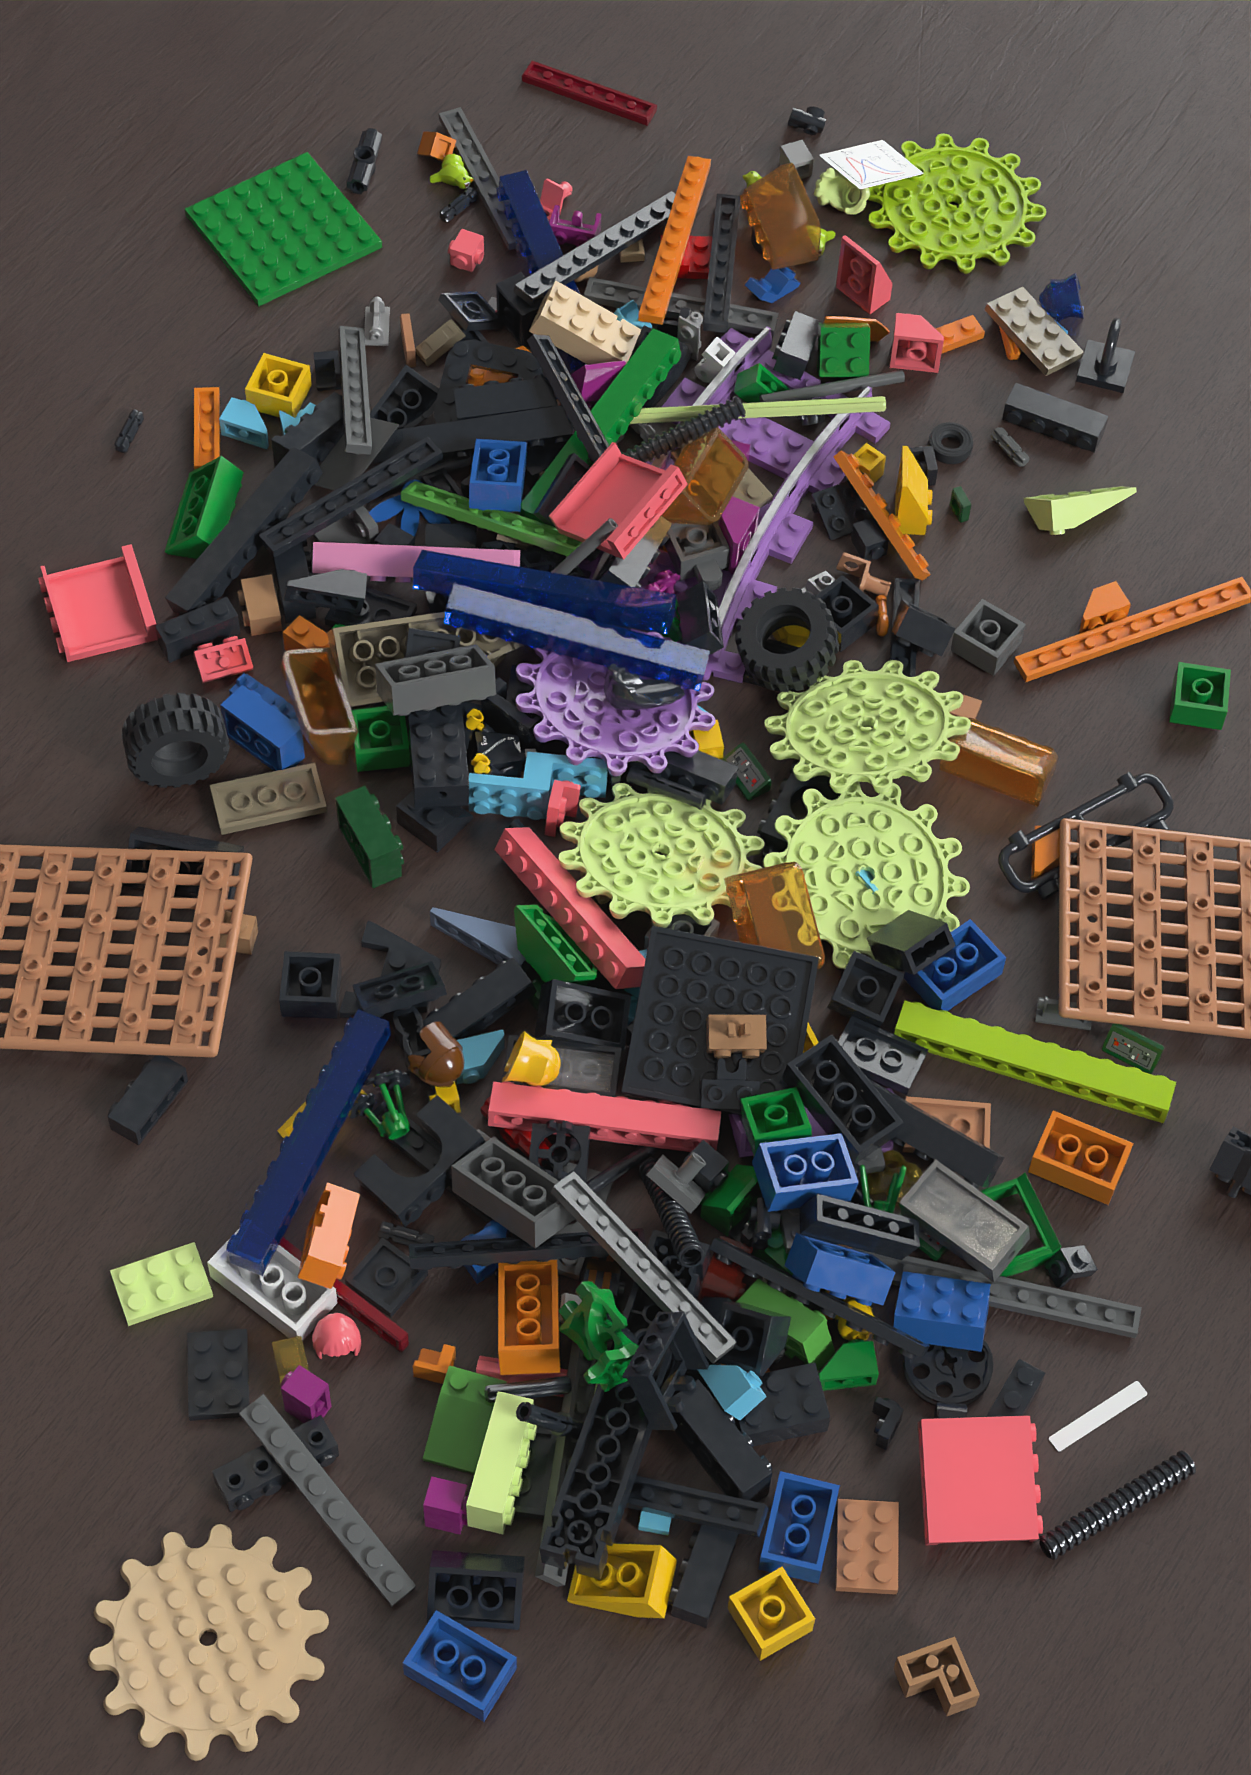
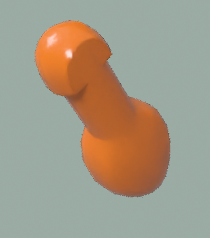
M878 595L876 603L879 605L876 630L877 634L883 637L889 630L887 598L884 595Z

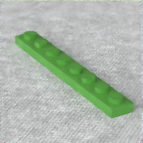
M414 481L401 491V501L410 503L413 506L422 507L436 514H443L455 518L457 521H464L481 529H488L500 535L509 536L521 540L523 543L533 544L544 550L553 551L566 557L582 544L580 541L560 534L556 527L511 512L469 508V498Z

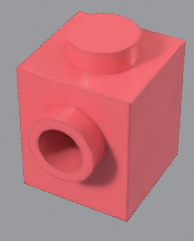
M461 229L456 239L452 240L448 247L450 265L473 272L476 265L481 264L484 257V236Z

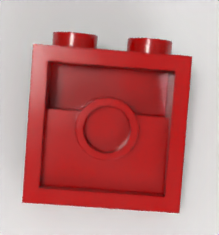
M689 236L677 278L708 279L712 246L711 236Z

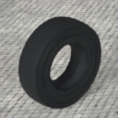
M946 422L937 425L931 431L928 446H933L936 460L945 464H958L970 456L973 448V437L971 432L963 425ZM948 437L955 438L960 442V446L956 449H948L941 444V441Z

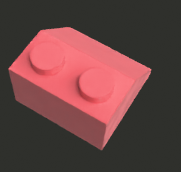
M896 313L890 368L938 373L944 336L921 315Z

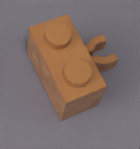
M708 1015L706 1019L707 1053H714V1058H729L731 1053H742L743 1058L760 1057L759 1053H764L767 1049L766 1015Z

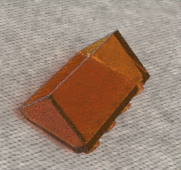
M793 163L782 164L744 189L743 195H740L741 206L747 210L749 225L754 226L756 241L758 244L761 243L764 259L769 261L772 270L818 260L821 238L819 219Z
M719 427L714 428L683 448L674 465L679 467L688 485L661 516L670 523L711 525L721 517L748 470V460Z
M330 647L286 651L280 666L303 735L322 762L329 765L346 764L357 737L358 729Z
M968 718L971 721V726L966 734L953 735L947 739L957 744L960 752L953 761L941 759L939 770L1039 807L1058 763V755L1053 748L1034 743L1022 736L1010 734L1001 728L986 725L974 718Z
M797 862L781 863L724 878L726 892L733 912V919L741 943L819 957L817 970L823 966L825 955L804 873Z

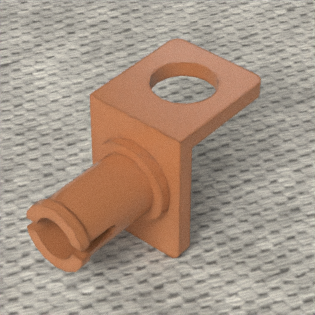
M848 553L842 554L837 570L860 577L857 587L862 592L866 590L878 595L887 596L891 582L870 576L868 571L871 561ZM845 562H854L858 565V567L850 568L845 564Z

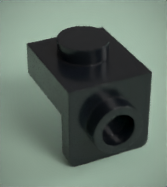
M1084 1245L1061 1248L1045 1263V1268L1057 1288L1063 1287L1071 1279L1092 1276L1098 1270Z

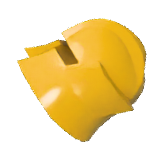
M524 1031L514 1045L504 1069L508 1073L503 1077L502 1082L517 1081L533 1086H543L554 1081L559 1074L560 1057L556 1049L551 1046L552 1040H536Z

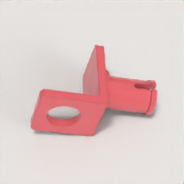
M550 179L544 180L540 203L528 210L527 216L544 225L548 224L555 205L560 206L561 213L563 199L572 194V186L565 181L557 184ZM544 212L548 214V216L542 217L537 215L536 213Z

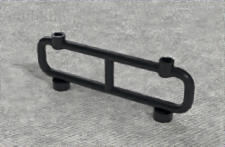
M1128 772L1116 780L1119 785L1026 835H1024L1022 830L1014 833L1008 838L1010 844L1001 849L998 856V864L1001 871L1015 890L1023 893L1037 890L1043 900L1049 898L1059 891V884L1056 879L1059 878L1060 865L1030 882H1023L1010 865L1009 857L1060 828V821L1063 818L1085 820L1084 815L1123 794L1133 791L1144 783L1154 788L1163 803V808L1133 826L1170 830L1165 820L1171 815L1174 809V802L1163 782L1151 773H1142L1133 777L1131 772ZM1114 835L1106 840V846L1117 847L1131 839V836ZM1077 856L1070 859V865H1077Z

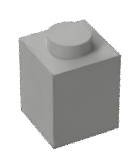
M803 140L782 145L779 163L790 182L812 176L814 158Z

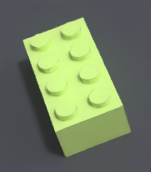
M498 1391L466 1504L468 1526L499 1534H504L506 1525L511 1526L515 1513V1507H513L514 1496L519 1497L523 1483V1479H521L522 1470L527 1468L530 1458V1440L534 1441L538 1428L536 1425L519 1421L516 1417V1410L522 1402H525V1404L529 1402L534 1405L533 1399Z

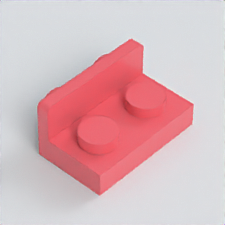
M238 636L224 639L223 644L213 646L212 643L200 645L197 647L198 651H194L193 654L202 683L253 670L245 638L238 640Z
M554 780L547 810L545 835L555 837L557 827L564 823L565 816L576 817L580 785L570 781Z

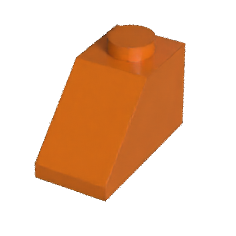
M1060 828L1032 843L1031 880L1060 865Z

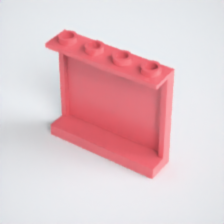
M612 442L549 517L560 534L582 543L609 518L613 519L618 527L597 549L624 560L688 484L679 467L671 464L666 470L657 468L621 454L616 443Z
M132 544L122 546L123 557L47 575L45 566H40L43 577L38 578L41 592H47L48 597L44 598L48 613L53 612L54 617L50 618L53 633L59 632L60 637L56 638L59 653L65 652L67 662L158 640L155 627L157 624Z
M1030 1416L921 1419L918 1422L925 1545L1025 1540L1034 1542L1039 1539L1038 1534L1043 1533V1521L1041 1515L1037 1516L1036 1503L1041 1501L1040 1486L1035 1485L1034 1472H1038L1039 1464L1038 1456L1033 1454L1032 1442H1036L1035 1423L1030 1422Z

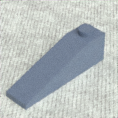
M434 907L430 910L431 926L492 962L499 964L514 957L525 973L531 965L527 963L525 957L517 949L516 927Z

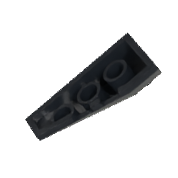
M405 365L370 412V418L399 424L397 429L415 427L434 412L439 388Z

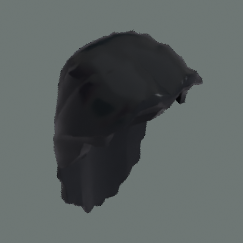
M616 664L607 666L608 671L604 677V693L610 705L616 709L640 710L665 706L674 703L685 695L684 689H681L679 684H673L664 679H642L637 674L625 672V668H619Z

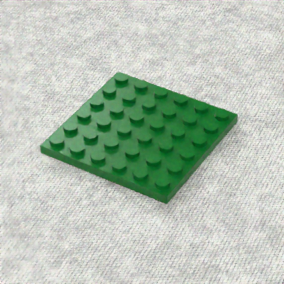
M308 152L185 208L186 217L258 307L382 248V240Z

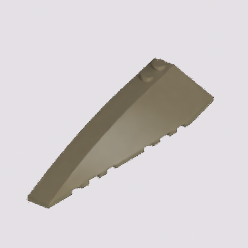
M587 591L333 628L327 632L333 665L345 706L347 708L384 702L377 693L375 664L404 658L408 628L461 636L460 647L477 644L488 659L491 660L564 629L569 624L578 623L591 617L588 599L584 597Z

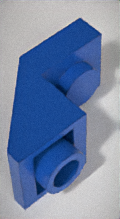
M773 265L764 279L758 280L750 277L745 286L760 300L773 303L798 288L801 283L794 278L796 274L788 267L780 268Z

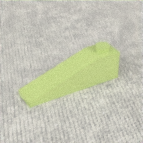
M1119 486L1092 489L1091 494L1089 491L1068 492V495L1047 494L1024 498V504L1039 530H1048L1050 535L1064 534L1065 529L1075 528L1135 494L1136 487Z

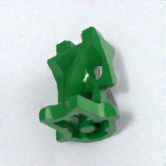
M584 1281L576 1289V1294L582 1302L578 1305L575 1301H568L558 1310L564 1320L559 1331L579 1346L588 1361L598 1360L584 1373V1378L588 1384H600L605 1392L618 1384L628 1381L622 1375L639 1347V1340L626 1328L627 1319L617 1309L612 1291L610 1289H599L592 1281ZM609 1339L614 1341V1350L608 1351L607 1341Z

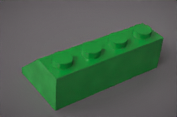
M219 456L189 473L164 551L165 553L193 559L200 557L229 523L231 513L236 506L237 493L242 487L243 471L224 457Z

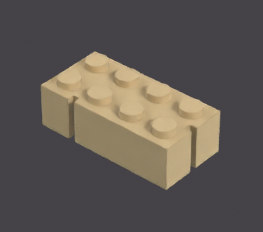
M555 281L544 296L529 332L537 335H549L554 346L591 365L624 360L627 363L641 329L624 319L618 321L617 315Z

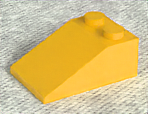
M902 446L895 491V516L901 523L899 529L903 534L925 535L927 525L932 524V510H928V505L932 504V490H928V479L909 447Z
M640 1544L607 1545L608 1560L601 1580L578 1574L575 1565L567 1599L569 1603L634 1617L665 1618L677 1559L663 1546Z

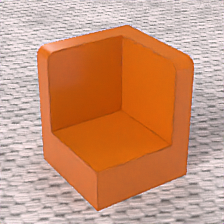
M423 132L417 154L430 156L443 162L445 156L453 154L456 140L438 132Z
M444 1344L442 1352L422 1348L418 1360H414L413 1377L443 1384L448 1367H454L456 1360L455 1347Z

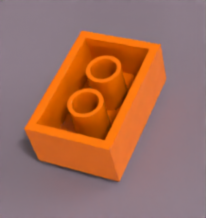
M1053 1110L1032 1157L1028 1172L1109 1205L1134 1143Z

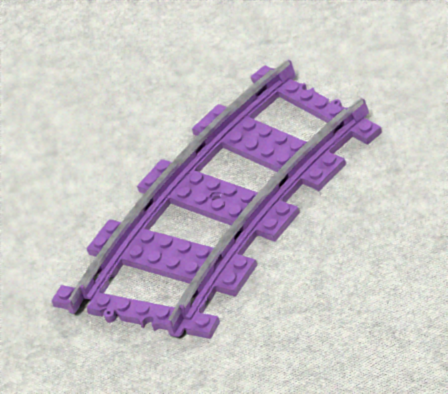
M766 327L755 339H749L733 328H730L720 339L735 352V355L707 388L684 378L662 407L726 404V400H730L735 394L737 374L758 363L763 365L790 390L820 385L821 382L805 371L800 381L773 370L776 360L772 359L774 353L769 350L772 347L771 328ZM740 363L743 364V365L735 372V368H736ZM868 386L857 398L872 397V388ZM840 393L818 398L839 399L848 397ZM874 412L828 414L833 419L815 441L766 417L732 420L731 424L728 425L726 423L723 428L717 427L715 432L721 438L750 444V462L785 480L774 495L773 500L759 509L757 530L751 538L734 575L730 574L729 571L721 569L723 574L721 586L713 592L718 598L724 648L698 662L695 660L696 663L690 670L694 672L695 678L708 680L711 672H714V677L743 682L745 667L740 655L728 652L726 648L735 625L739 619H743L741 613L746 607L750 608L752 606L751 602L755 598H763L764 593L770 590L771 593L777 592L776 586L756 580L768 555L792 564L813 527L812 521L793 514L807 492L815 493L845 482L847 477L833 456L840 451L855 432L876 444L890 429L889 421ZM681 421V422H672V423H674V424H676V425H677V424L683 425V422H684V421ZM668 451L666 456L660 455V459L654 458L652 463L646 462L663 470H666L671 464L677 466L671 459V451ZM680 469V471H681L682 475L684 476L686 482H687V483H692V481H691V480L684 474V472ZM795 486L796 488L794 489V491L792 492V494H791L790 497H789L790 491H791L792 488ZM690 488L691 493L697 495L695 498H684L681 493L679 494L674 517L680 519L712 510L719 524L720 519L717 518V509L707 508L708 505L712 504L698 488ZM601 550L595 560L589 561L585 558L578 564V567L585 576L589 577L584 591H588L609 553ZM659 550L660 554L652 564H648L651 569L643 580L638 581L641 584L638 593L641 594V591L648 584L655 582L654 576L659 572L670 570L672 573H677L668 552ZM696 577L682 581L679 579L676 582L674 589L677 601L678 594L698 584ZM664 591L663 601L672 604L670 597H667ZM588 600L591 617L576 624L581 625L586 630H590V634L593 635L597 606L593 605L592 608V602ZM566 628L545 636L564 642L568 641L565 632ZM633 629L626 630V636L634 640L641 639L647 634L646 632ZM663 637L661 650L664 654L677 656L685 653L680 640L675 643L671 638Z

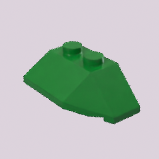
M538 905L515 906L514 917L517 949L525 957L527 963L540 975L542 981L546 983L555 979L573 983L595 979L597 967L553 917L544 914L543 909Z

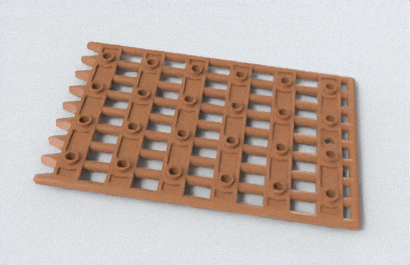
M1063 818L1060 821L1059 1015L1070 1019L1251 1039V840ZM1070 829L1077 830V842H1070ZM1106 834L1131 836V849L1106 846ZM1160 840L1184 843V855L1160 852ZM1213 846L1237 849V861L1213 858ZM1070 852L1077 853V865H1070ZM1106 857L1131 859V872L1106 869ZM1160 863L1183 865L1184 878L1160 875ZM1214 869L1237 872L1238 884L1215 882ZM1070 875L1077 876V889L1070 888ZM1106 880L1131 882V895L1107 892ZM1160 886L1184 889L1185 901L1161 899ZM1214 892L1238 895V907L1214 905ZM1070 899L1077 900V912L1070 911ZM1107 903L1131 906V918L1107 916ZM1161 909L1185 912V925L1161 922ZM1088 916H1093V917H1095L1096 922H1095V923L1089 922L1088 919H1087V917H1088ZM1215 916L1239 918V931L1215 928ZM1070 922L1077 923V936L1070 935ZM1107 927L1131 929V942L1107 939ZM1161 933L1184 935L1185 948L1161 946ZM1215 939L1239 942L1240 955L1216 952ZM1070 946L1077 947V960L1070 959ZM1107 950L1131 953V966L1107 963ZM1161 957L1186 959V972L1162 970ZM1216 963L1239 965L1240 978L1216 976ZM1070 970L1077 971V984L1070 983ZM1107 974L1132 977V990L1107 987ZM1162 981L1186 983V996L1162 994ZM1216 987L1240 989L1241 1003L1217 1000ZM1070 994L1077 995V1008L1070 1007ZM1107 998L1132 1001V1014L1107 1012ZM1162 1005L1186 1007L1187 1021L1162 1018ZM1217 1011L1241 1014L1242 1027L1217 1024Z
M0 844V950L23 951L20 964L0 963V974L18 975L15 988H0V999H12L10 1013L0 1012V1024H7L5 1036L0 1037V1049L188 1057L217 1056L253 860L250 853ZM21 856L43 857L41 869L18 868ZM74 858L97 859L95 870H71ZM127 860H150L148 873L125 872ZM180 862H204L202 875L178 874ZM234 863H240L238 876H232ZM15 880H38L36 893L13 892ZM69 881L92 882L90 894H66ZM122 883L146 884L144 895L120 896ZM176 885L200 886L198 898H174ZM230 887H236L234 900H228ZM10 903H33L31 916L8 915ZM64 905H87L85 918L61 917ZM117 907H141L139 920L115 919ZM171 909H195L193 922L169 921ZM226 910L232 911L230 924L224 923ZM5 926L28 927L26 939H3ZM59 928L82 929L80 942L56 941ZM113 930L136 931L134 944L110 943ZM167 932L191 933L189 946L165 945ZM221 934L228 935L225 948L219 947ZM201 949L208 950L205 955H198ZM54 952L77 953L75 966L51 965ZM108 954L132 955L129 968L106 967ZM162 956L186 957L184 970H161ZM217 958L223 959L221 972H215ZM48 977H72L70 990H46ZM103 978L127 979L125 992H100ZM182 981L180 994H155L157 982ZM212 983H219L217 996H210ZM43 1001L67 1002L65 1014H41ZM98 1003L122 1004L120 1017L96 1016ZM153 1005L177 1006L175 1019H150ZM208 1007H215L212 1021H206ZM38 1025L62 1026L59 1040L36 1039ZM93 1027L117 1028L115 1042L91 1041ZM148 1030L172 1031L170 1044L146 1043ZM204 1032H210L208 1046H201Z

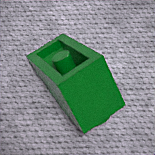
M758 363L737 374L734 393L746 403H759L760 395L790 389L763 365Z
M854 1339L843 1344L819 1374L823 1391L876 1385L879 1372L873 1341Z

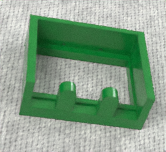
M1026 1172L1016 1179L980 1190V1192L993 1201L1018 1193L1024 1204V1210L1029 1215L1036 1229V1235L1044 1246L1015 1256L1001 1273V1277L1007 1278L1044 1265L1061 1249V1244Z

